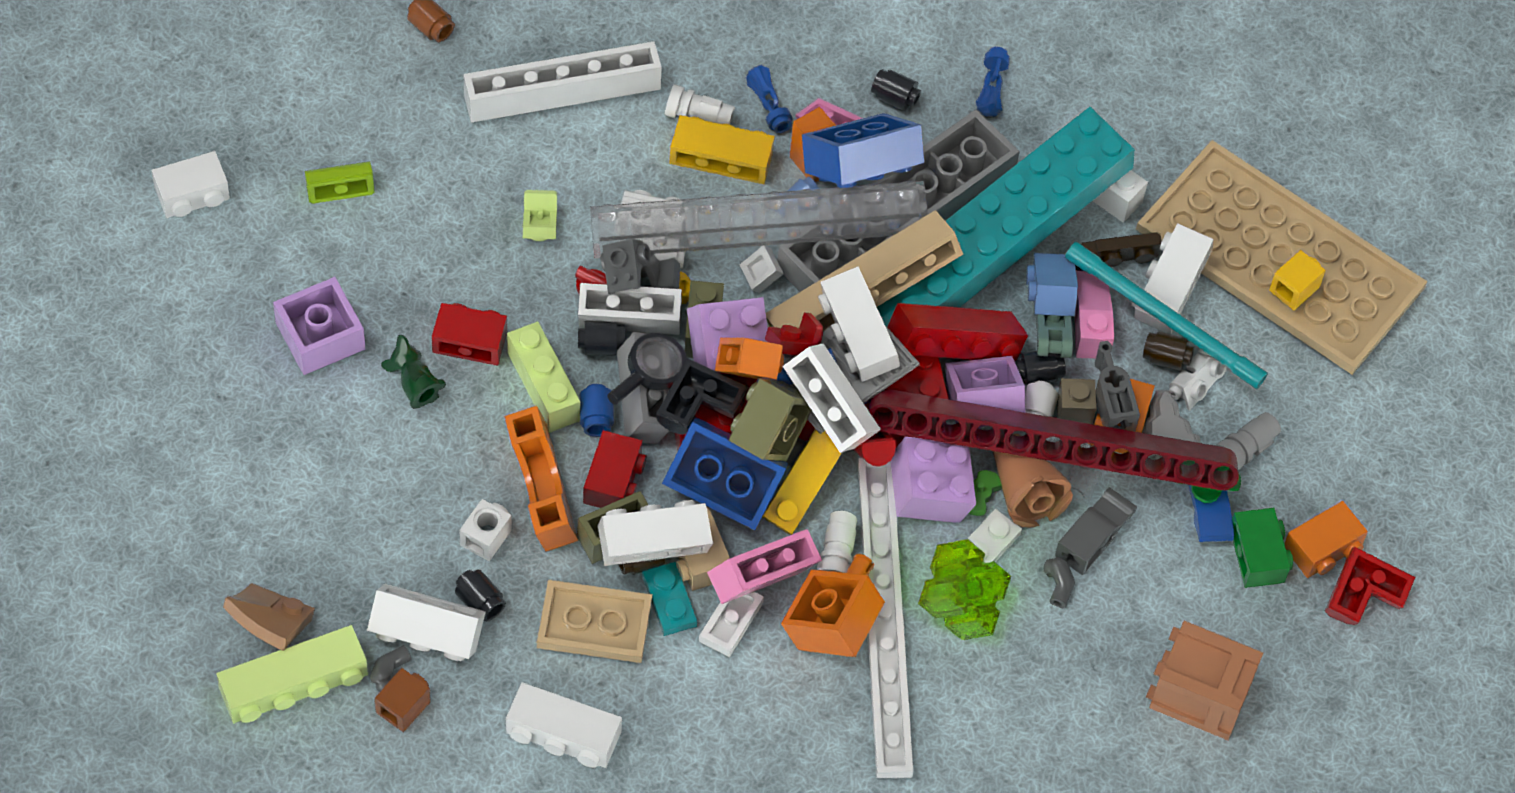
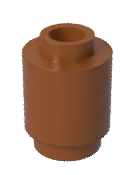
M413 0L409 5L408 21L428 39L442 42L453 32L455 23L452 21L451 15L434 0Z

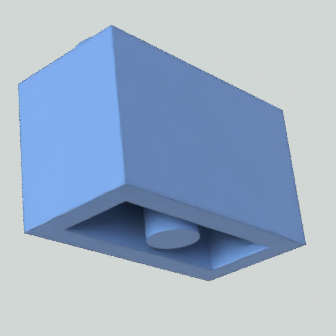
M1034 253L1033 265H1027L1026 285H1028V301H1033L1035 314L1075 316L1078 291L1075 264L1065 258L1066 254Z

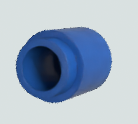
M602 384L588 385L579 394L580 425L584 428L585 434L593 437H601L603 430L611 432V427L614 425V404L607 397L608 393L612 390Z

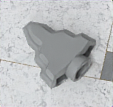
M1156 390L1149 405V418L1145 420L1142 433L1201 443L1200 436L1192 433L1190 422L1180 416L1178 404L1169 391ZM1158 454L1150 455L1148 458L1159 459L1162 456Z

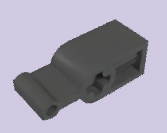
M1102 341L1099 343L1094 364L1100 371L1096 387V403L1102 425L1135 432L1140 413L1130 377L1123 368L1114 366L1111 356L1112 345L1109 341Z
M1109 487L1095 505L1089 507L1058 542L1055 556L1063 558L1071 568L1083 575L1113 541L1119 529L1132 517L1137 506Z

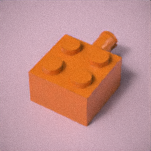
M863 554L854 555L853 561L846 573L810 570L781 622V625L798 650L856 657L885 603L868 576L875 565L869 557Z

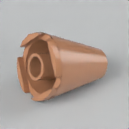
M993 451L1008 514L1015 524L1021 527H1037L1040 525L1035 520L1048 517L1052 521L1067 509L1073 498L1072 486L1069 480L1048 460Z

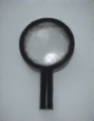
M649 333L638 338L628 355L627 363L631 375L608 393L609 401L617 405L639 385L652 390L670 389L687 359L683 347L672 337L661 333Z

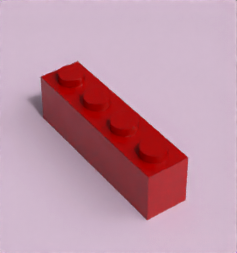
M897 303L887 326L903 346L915 356L975 360L1012 356L1015 361L1018 359L1028 337V334L1012 311Z

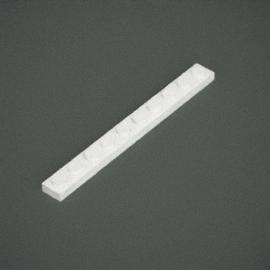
M859 458L858 481L863 555L869 557L872 563L875 564L868 576L885 601L868 633L876 778H912L913 760L898 531L891 461L886 465L878 467L872 466L863 458Z

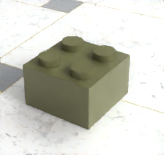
M759 379L758 382H755L750 387L747 393L746 400L748 403L743 412L739 413L732 422V434L729 441L762 460L787 461L812 410L799 390L784 381Z

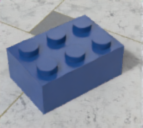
M886 113L802 134L805 173L818 177L820 181L836 183L837 187L840 188L856 186L857 181L864 179L879 180L884 178V174L889 172H908L912 170V166L924 163L921 124Z
M695 417L662 484L701 504L706 503L707 507L756 530L788 463L785 461L762 460L730 442L731 434Z

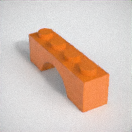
M536 405L504 416L511 444L527 486L530 501L528 508L536 537L545 552L577 542L578 537L550 433L539 408Z

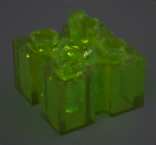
M969 539L937 545L930 565L934 578L925 580L918 602L935 619L944 617V626L961 640L992 636L994 634L1000 611L995 605L997 601L1005 599L1012 577L995 561L985 563L983 561L985 553Z

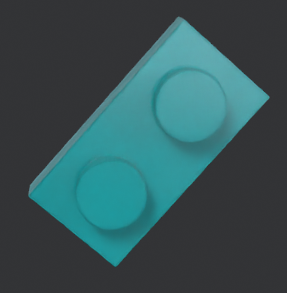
M676 562L643 571L642 578L648 594H652V605L663 636L697 627V619Z

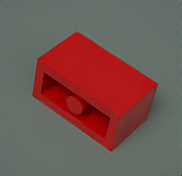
M441 302L432 333V353L498 366L508 332L507 315H502L493 310L482 311L472 309L458 303L447 304Z
M605 430L602 431L583 487V504L602 508L636 493L637 484L633 483L636 474L642 475L647 455L642 454V440Z

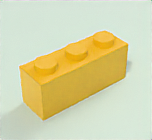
M679 115L670 146L669 164L765 185L773 156L775 136L768 135L762 131L737 128L730 124L709 122L699 117Z

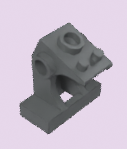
M637 239L602 245L603 253L600 256V261L606 273L609 295L629 289H639L640 278L645 277L649 278L650 285L644 287L679 289L680 263L675 258L659 261L651 252L649 246L642 240Z

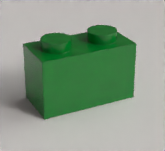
M1275 508L1234 512L1232 518L1234 530L1233 545L1244 587L1285 583L1289 571L1293 569V557L1291 551L1285 549L1283 541L1285 539V527L1283 521L1277 519Z

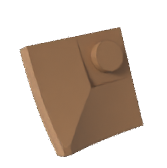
M253 583L234 596H227L223 606L246 630L264 642L283 651L311 622L315 608L303 604L299 599L288 598Z

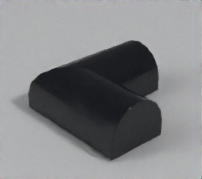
M687 358L657 411L656 419L667 430L681 435L686 434L701 405L734 420L746 400L749 387Z

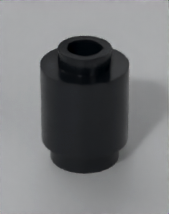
M881 69L877 73L871 87V92L877 95V99L903 111H906L909 106L914 108L921 95L917 81L891 69L888 71Z
M585 322L584 328H578V349H585V355H617V350L625 342V325H617V322Z
M1037 351L1022 352L1019 355V360L1014 361L1025 386L1037 381L1057 382L1058 378H1063L1066 374L1065 359L1061 358V354L1048 353L1046 357L1037 356Z
M467 570L457 579L455 594L467 607L485 611V622L494 619L502 612L506 605V602L502 599L503 594L482 570Z

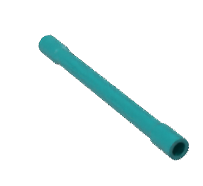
M1077 241L1068 249L1065 255L1067 260L1086 273L1100 279L1228 367L1233 374L1255 389L1262 385L1268 372L1246 357L1238 355L1133 283Z

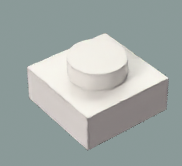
M765 245L740 264L751 289L757 293H761L784 274L772 249Z

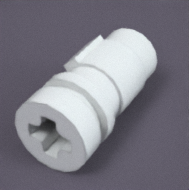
M673 85L665 109L666 116L676 118L679 115L699 117L705 121L718 124H731L735 106L705 95L694 94L695 90L689 89L687 92L684 91L685 87Z
M835 511L830 514L823 546L824 551L820 553L822 561L818 563L817 570L847 572L853 561L851 553L853 552L857 517L854 514L846 511Z

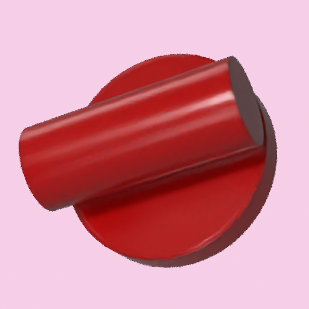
M579 266L575 273V278H577L576 289L579 294L580 283L607 285L606 274L600 270Z

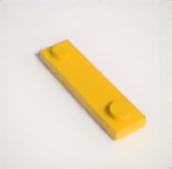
M816 429L814 430L762 518L790 535L795 531L842 454L826 431L820 434Z

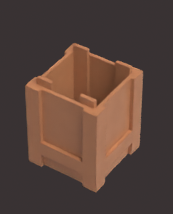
M1184 620L1180 629L1173 627L1168 639L1174 642L1171 652L1165 650L1161 662H1158L1154 671V675L1159 676L1157 687L1151 684L1146 698L1152 700L1149 708L1229 740L1263 652Z

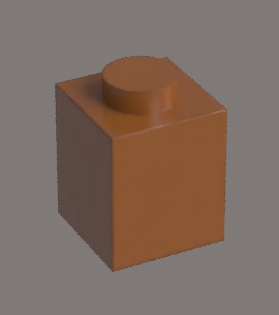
M401 668L374 698L375 711L404 733L431 702L428 682L417 673L410 674Z

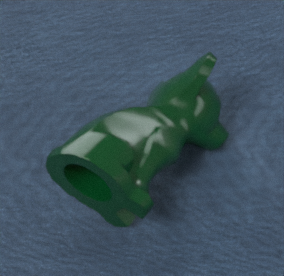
M401 334L397 337L396 347L390 359L381 362V366L388 372L401 371L402 388L410 400L411 408L417 409L439 398L438 391L445 388L446 382L432 375L428 366L419 361L422 357L421 352L410 345L408 339Z

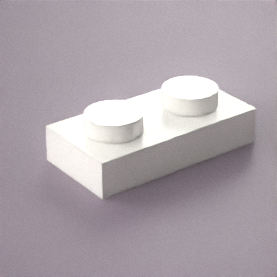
M995 509L953 553L952 560L979 580L1021 535L1022 528Z
M752 592L724 604L720 602L699 635V642L730 657L761 608L764 596Z

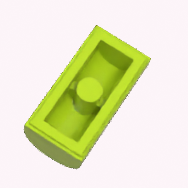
M370 161L304 171L308 199L311 204L368 196L375 193Z

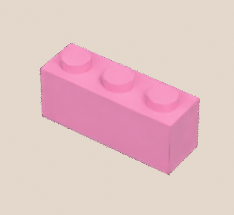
M808 529L732 557L707 573L721 604L798 575L819 563L822 559Z

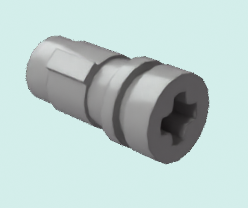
M1264 412L1240 428L1236 434H1229L1215 446L1229 448L1236 454L1239 471L1252 460L1253 454L1258 456L1274 443L1273 439L1280 434L1281 427L1273 415Z

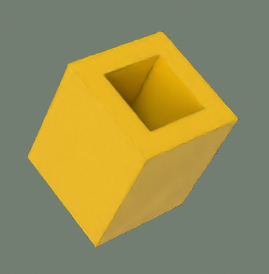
M1300 250L1275 272L1269 291L1294 311L1320 288L1326 270L1315 258L1309 257Z

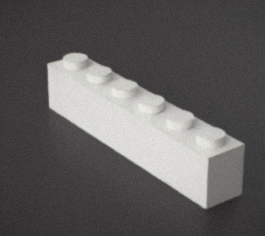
M653 41L463 74L464 98L470 122L472 123L661 90L662 66L655 42Z

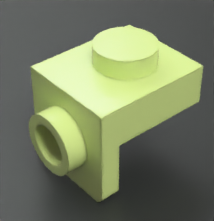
M525 190L523 239L535 241L556 239L557 192L551 190Z

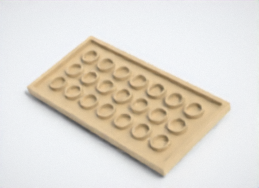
M1213 140L1210 141L1140 219L1136 230L1141 234L1158 232V234L1160 233L1161 240H1163L1167 231L1173 233L1178 223L1214 239L1213 249L1201 272L1202 275L1351 375L1356 372L1422 293L1428 282ZM1302 250L1309 257L1315 258L1326 271L1320 288L1293 311L1270 292L1269 289L1275 272L1298 251Z

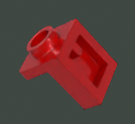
M804 312L799 328L792 325H782L781 328L768 326L765 340L769 343L783 345V354L798 355L808 347L821 343L823 326L812 313Z

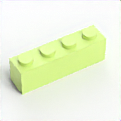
M350 625L293 645L284 651L279 650L216 674L220 692L234 724L239 721L243 723L252 722L258 719L262 713L273 709H288L296 701L306 697L319 698L327 694L331 688L342 684L344 686L355 685L368 675L366 657L353 626Z

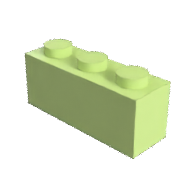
M537 321L508 332L507 353L534 405H537L544 417L549 433L579 422L580 400L539 322Z

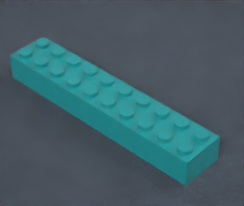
M1089 106L946 220V223L956 234L963 255L879 305L877 309L885 326H888L897 303L960 308L1133 169L1135 149Z

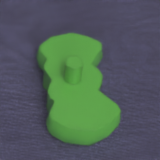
M988 470L979 471L976 479L973 481L976 505L968 513L970 515L982 516L986 514V503L990 501L992 493L1002 489L997 473Z

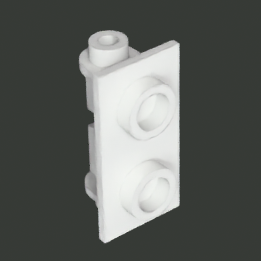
M1199 349L1192 358L1190 366H1187V370L1194 373L1182 370L1169 384L1168 391L1174 400L1184 399L1186 408L1190 411L1198 401H1201L1206 396L1207 391L1215 381L1225 374L1227 367Z

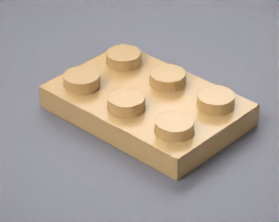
M548 580L537 638V648L642 663L652 594Z

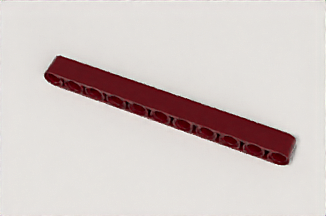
M884 389L871 398L868 404V411L880 427V432L1216 490L1231 489L1239 480L1236 454L1226 447L892 389ZM880 407H885L890 409L891 411L887 413H882L877 411L876 409ZM914 413L923 414L925 417L916 419L911 417L910 415ZM948 419L957 420L958 423L947 424L944 421ZM982 425H989L992 427V429L981 430L978 427ZM1015 431H1023L1026 434L1023 436H1016L1012 433ZM1049 437H1057L1060 440L1056 442H1050L1046 439ZM1083 443L1094 444V446L1090 448H1084L1080 445ZM1117 449L1128 450L1126 453L1118 454L1114 452ZM1158 454L1162 456L1159 459L1148 458L1150 455ZM1187 460L1195 461V463L1192 465L1182 464L1184 461ZM1221 466L1229 467L1226 471L1216 470V468Z

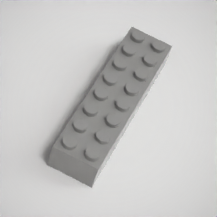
M975 109L923 146L924 163L912 166V170L908 172H889L884 174V178L872 181L779 246L777 261L784 273L783 275L801 292L935 210L946 221L1018 163L1020 151Z

